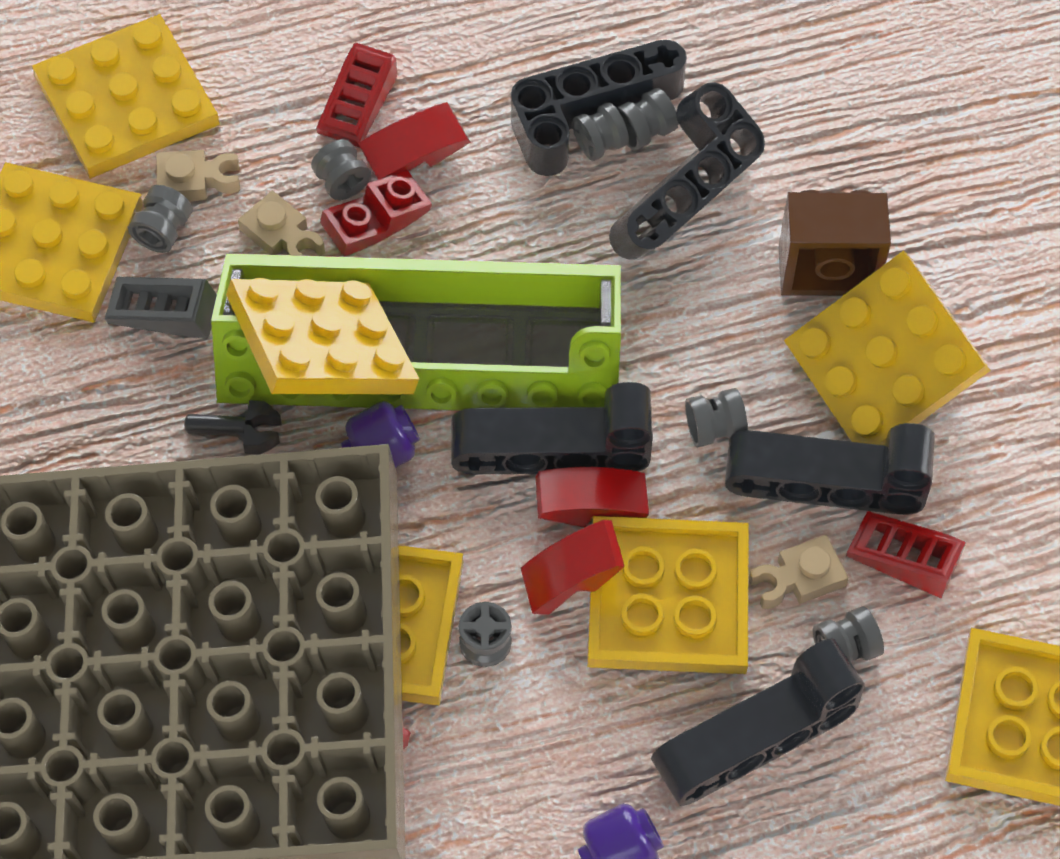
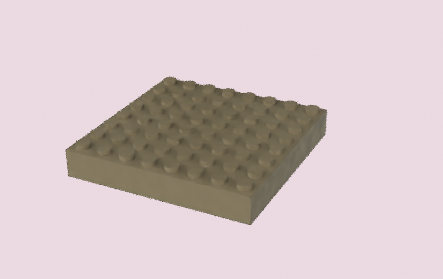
M389 444L0 476V859H406L397 472Z

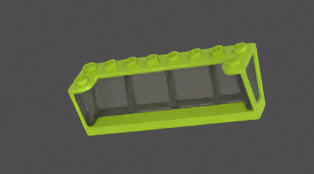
M226 254L211 319L217 403L248 404L249 400L265 401L269 405L369 408L380 401H387L394 408L402 405L404 409L429 410L604 407L606 390L610 386L619 383L621 265ZM265 278L268 280L288 281L310 279L325 282H347L353 280L370 283L419 377L414 394H271L226 296L230 280Z

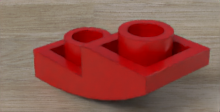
M448 102L392 123L358 144L379 180L406 170L411 171L423 162L433 167L471 143L451 106Z
M406 170L367 183L363 197L324 209L320 223L343 257L370 247L404 229L429 212L432 203L410 172Z
M570 467L539 471L535 477L538 519L586 527L593 516L647 518L649 515L646 476L644 472L603 467Z
M603 519L566 536L541 551L520 568L532 614L550 615L578 590L595 592L622 570L625 565L612 520Z

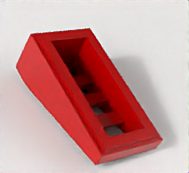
M357 42L354 43L343 63L316 127L317 133L336 140H349L353 146L360 148L358 143L365 139L397 79L396 57L393 54ZM355 82H356V83H359V84H362V85L371 87L372 89H371V90H368V89H365V88L356 86V85H354V84H355ZM348 99L363 104L365 106L364 108L347 103L345 102V100ZM340 114L358 120L357 125H353L336 119V117Z
M867 511L846 553V557L941 599L959 563L966 542L939 531ZM874 530L884 534L876 550L867 547ZM893 539L902 542L896 556L887 553ZM912 547L921 551L916 562L907 559ZM931 555L940 559L937 568L927 565Z

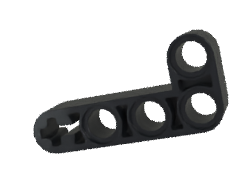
M658 40L517 81L511 90V126L529 168L538 175L543 176L556 175L566 168L569 160V130L573 129L572 120L578 115L586 114L590 116L596 113L597 108L606 102L613 104L615 107L626 102L636 103L640 101L641 96L645 92L655 87L663 90L670 100L677 98L683 91L687 56L684 48L675 41Z
M716 82L707 83L683 98L678 104L676 111L677 121L698 149L613 224L609 234L610 245L620 257L628 260L637 259L661 246L763 153L765 139L761 129L724 85ZM700 102H703L709 108L711 118L703 113ZM730 139H733L739 145L740 155L733 150ZM698 167L706 171L709 184L701 179ZM666 195L674 200L677 207L676 213L668 208L665 200ZM647 221L652 227L637 237L635 232L639 229V225Z
M621 382L610 386L606 390L604 407L463 409L456 412L451 419V465L458 472L474 475L538 474L539 471L570 467H603L642 471L649 466L651 461L653 441L651 391L646 385L641 383Z
M915 423L899 424L889 430L884 446L745 430L736 432L729 439L725 487L730 492L744 497L898 515L915 514L922 511L925 507L931 489L935 434L924 425Z
M833 638L825 639L808 648L796 659L790 677L672 738L652 754L651 760L679 806L689 805L843 723L857 710L865 684L837 641Z

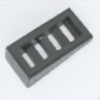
M116 277L105 320L108 324L184 337L208 338L212 328L211 319L217 294L206 279ZM133 293L139 294L135 310H129ZM157 297L154 311H150L152 299ZM176 300L175 310L170 311L172 301Z

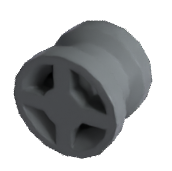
M609 102L600 105L596 113L590 116L581 114L572 120L576 140L585 156L592 161L601 158L605 150L611 147L620 149L629 143L625 122L616 107Z
M336 140L325 145L316 153L311 162L313 172L319 179L326 181L325 189L334 200H344L358 194L365 188L371 178L370 169L363 161L357 160V150L349 140Z
M480 602L471 605L463 612L458 625L460 634L459 645L461 653L466 660L481 667L495 666L502 662L510 653L512 644V625L510 616L505 609L496 603Z

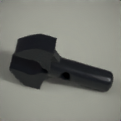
M249 400L248 410L239 416L188 414L185 417L184 428L188 434L236 436L243 442L245 454L260 455L280 443L279 433L276 431L259 432L255 431L254 428L261 424L282 426L279 412L265 401Z

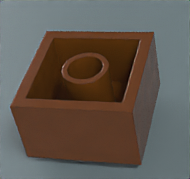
M817 190L788 192L778 246L781 295L843 296L885 265L891 246L887 193H871L866 190L851 192H820Z

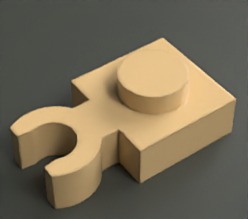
M204 150L156 153L157 185L173 188L184 195L189 201L207 200V188H215L225 194H233L240 191L238 175H223L227 171L240 170L237 154L225 153L217 156L213 161H206Z
M273 190L238 219L239 230L269 255H277L283 249L291 256H304L300 253L303 249H312L320 256L325 254L322 237L316 232L306 230L308 228L306 217Z
M827 535L780 551L778 556L780 567L769 564L755 567L749 576L751 586L758 585L761 582H768L775 588L773 591L762 594L760 600L762 609H771L778 606L783 601L785 595L791 592L794 593L799 604L846 587L849 579Z

